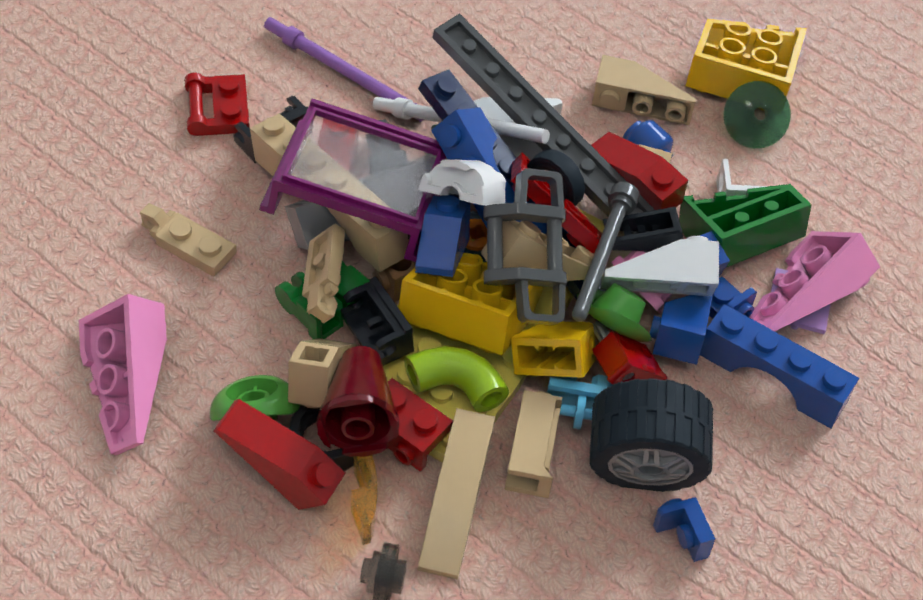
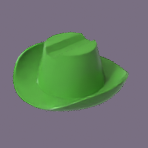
M613 283L605 292L597 289L588 313L606 327L629 339L639 342L652 341L650 333L639 324L646 302L642 301L641 297L617 283Z
M254 375L238 379L218 392L211 403L209 416L212 421L221 420L232 403L240 399L278 422V415L293 414L299 409L300 404L288 402V383L283 379L272 375Z

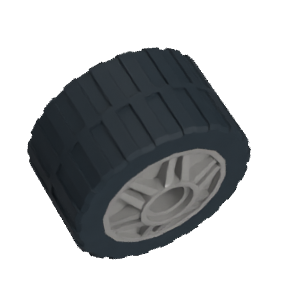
M633 379L605 388L600 394L596 395L592 406L589 460L591 469L600 478L605 479V481L623 488L664 492L689 488L698 482H702L711 473L713 466V408L711 401L699 390L671 380Z

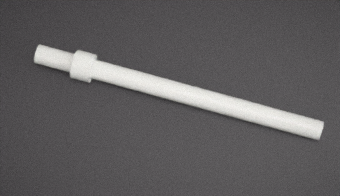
M375 97L372 103L374 110L392 113L396 118L409 120L413 117L438 123L442 121L432 107L414 104L410 99L398 97L392 100ZM487 118L499 135L546 144L549 140L550 133L547 129Z

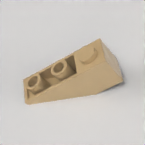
M602 55L592 106L685 125L690 124L696 98L635 61Z
M503 221V268L526 267L547 269V235L529 221ZM562 238L563 271L567 273V281L585 280L594 254L581 245H578L576 248L569 246L568 242ZM487 244L485 245V247H484V248L482 249V251H481V254L483 255V257L485 258L486 261H487Z
M323 338L300 341L289 360L288 402L301 404L307 408H321L343 353L347 349L357 346V344Z

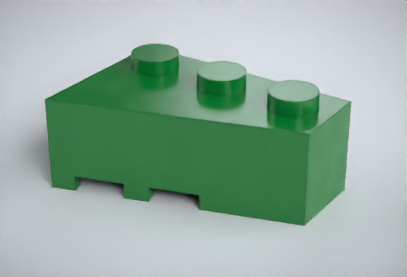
M791 184L747 189L746 194L727 196L726 192L714 193V198L694 200L693 195L684 196L680 206L679 221L686 238L700 236L712 231L730 260L726 266L729 267L805 237L812 204Z

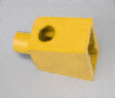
M562 321L556 325L537 324L511 337L514 375L583 378L596 360L592 351L595 347L594 326L590 322Z

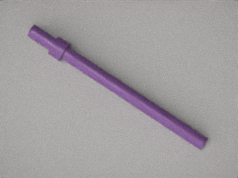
M272 17L267 18L264 28L282 38L284 44L294 50L299 48L378 97L392 100L398 97L408 99L307 39L304 32L294 26L287 27Z

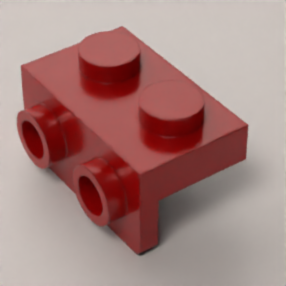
M391 378L388 384L399 417V435L396 440L393 438L388 442V449L393 452L394 456L406 466L411 465L421 472L427 466V455L451 431L453 420Z

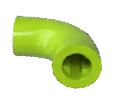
M442 346L422 350L404 359L408 378L417 393L441 385H454L466 394L474 410L477 412L489 411L499 406L508 397L509 390L500 374L485 358L467 349Z

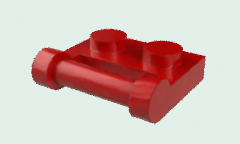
M193 72L186 75L184 82L185 89L189 93L190 117L187 119L188 133L194 136L235 134L239 131L234 125L239 122H243L250 129L245 74L204 77L200 73ZM202 93L213 94L214 118L204 117Z

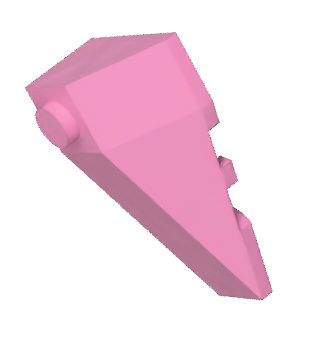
M811 231L786 258L785 261L788 265L786 270L788 272L785 274L778 273L772 280L773 284L778 286L777 289L760 299L749 318L773 331H777L864 287L870 281V277L880 268V265L861 233Z
M127 294L79 319L80 356L83 366L90 367L93 380L89 385L92 394L99 396L102 405L99 418L110 454L119 455L144 442L167 340L164 304Z

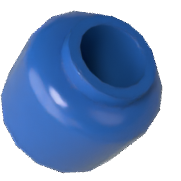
M653 120L635 122L622 137L637 145L640 144L670 152L673 147L672 137Z

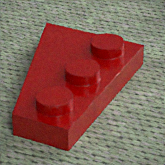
M523 152L512 162L511 182L514 183L512 185L514 191L516 175L526 169L527 165L531 162ZM528 180L527 202L531 199L536 204L551 206L550 185L544 181ZM565 199L566 221L562 223V227L568 232L566 234L567 238L575 247L581 245L594 254L602 233L572 202Z

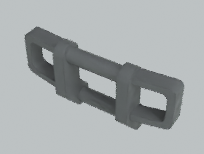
M526 168L516 175L514 203L492 204L483 207V219L487 221V270L484 271V284L493 286L515 284L517 317L519 321L531 324L556 325L565 319V293L567 285V273L563 271L562 223L566 221L563 180L559 172ZM528 180L544 181L550 185L551 206L527 203ZM523 220L547 223V269L526 267L503 268V221ZM528 285L553 287L552 315L537 314L530 310Z

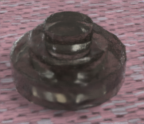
M384 542L382 551L374 550L372 558H364L360 583L367 584L366 592L373 593V600H390L392 593H402L407 560L398 559L399 544Z

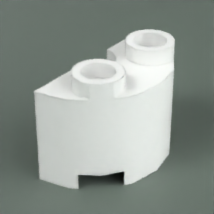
M442 160L430 173H425L422 176L418 188L420 191L437 195L456 194L459 195V200L478 205L505 203L506 180L500 172H496L492 166L481 161Z

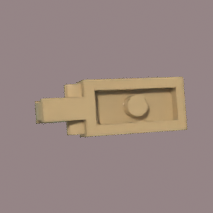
M150 203L140 211L141 224L150 230V235L156 239V245L211 276H215L237 253L236 244L180 213L172 210L165 213L162 208Z
M336 223L309 241L302 296L307 298L308 301L307 313L320 319L322 323L334 317L338 305L334 295L337 294L341 281L340 271L344 254L345 229Z

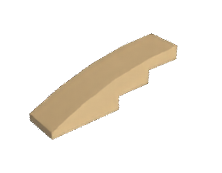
M456 408L425 533L418 571L458 580L485 468L495 416Z

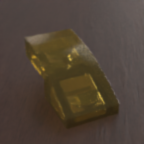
M372 455L354 457V474L359 488L351 490V513L363 545L371 543L376 523L377 474Z

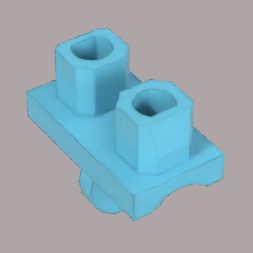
M599 374L592 377L591 383L576 381L577 377L550 376L547 392L554 396L563 397L559 415L574 417L573 429L581 430L583 419L592 421V406L596 395L613 385L607 380V376Z

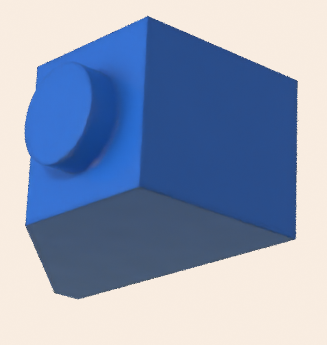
M454 195L433 196L424 215L415 265L416 273L447 277L454 276L470 239V202L459 200Z
M688 295L665 302L662 316L654 315L650 336L656 340L652 354L697 365L706 334L713 295Z

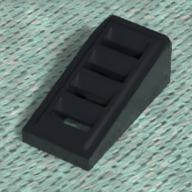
M676 207L625 215L619 230L624 232V236L616 238L612 251H652L683 239ZM607 218V219H603V225H604V227H605V225H606V222H607L608 218ZM631 231H638V234H632Z

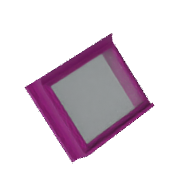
M312 98L303 120H299L260 204L259 210L274 215L282 195L285 193L411 235L404 259L416 262L425 212L433 196H441L420 191L418 188L422 176L425 173H430L436 165L441 163L440 161L446 160V156L435 139Z

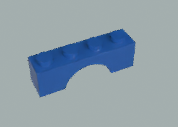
M480 107L455 110L431 130L448 160H477L492 166L496 172H500L493 155V145L498 137ZM506 181L505 203H514L515 191ZM531 199L527 202V203L536 204V203H535L533 200H531ZM473 203L487 228V221L483 219V207L487 205ZM531 222L542 233L547 235V223Z
M725 304L708 325L700 356L729 372L742 367H750L771 374L781 381L792 393L798 411L830 429L848 403L859 380V377Z

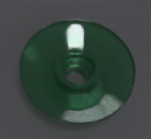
M753 81L739 86L731 93L726 101L723 117L728 133L737 143L748 148L759 149L775 144L784 136L790 124L791 110L786 96L780 89L767 82ZM756 108H762L765 111L763 120H758L755 117L754 112Z

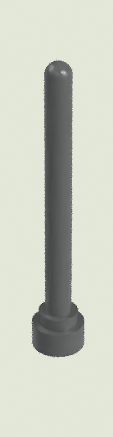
M618 182L614 184L608 196L611 212L572 311V317L577 322H582L587 318L625 215L633 212L637 206L640 193L630 183Z

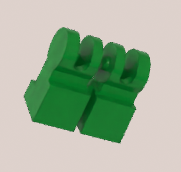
M343 261L341 263V281L338 286L339 290L334 295L338 303L334 317L325 323H322L320 319L312 314L307 313L308 301L307 298L302 296L305 277L303 272H297L291 277L292 285L284 281L275 287V294L281 306L289 314L294 315L308 329V334L312 339H326L343 327L341 309L359 300L358 298L353 302L346 303L343 296L348 291L369 282V279L352 265L347 266Z

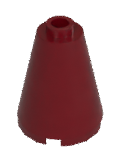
M354 346L343 353L317 416V434L323 444L330 449L331 444L342 448V454L350 457H367L381 453L388 448V442L393 438L396 440L399 435V417L381 357L376 350L367 346Z

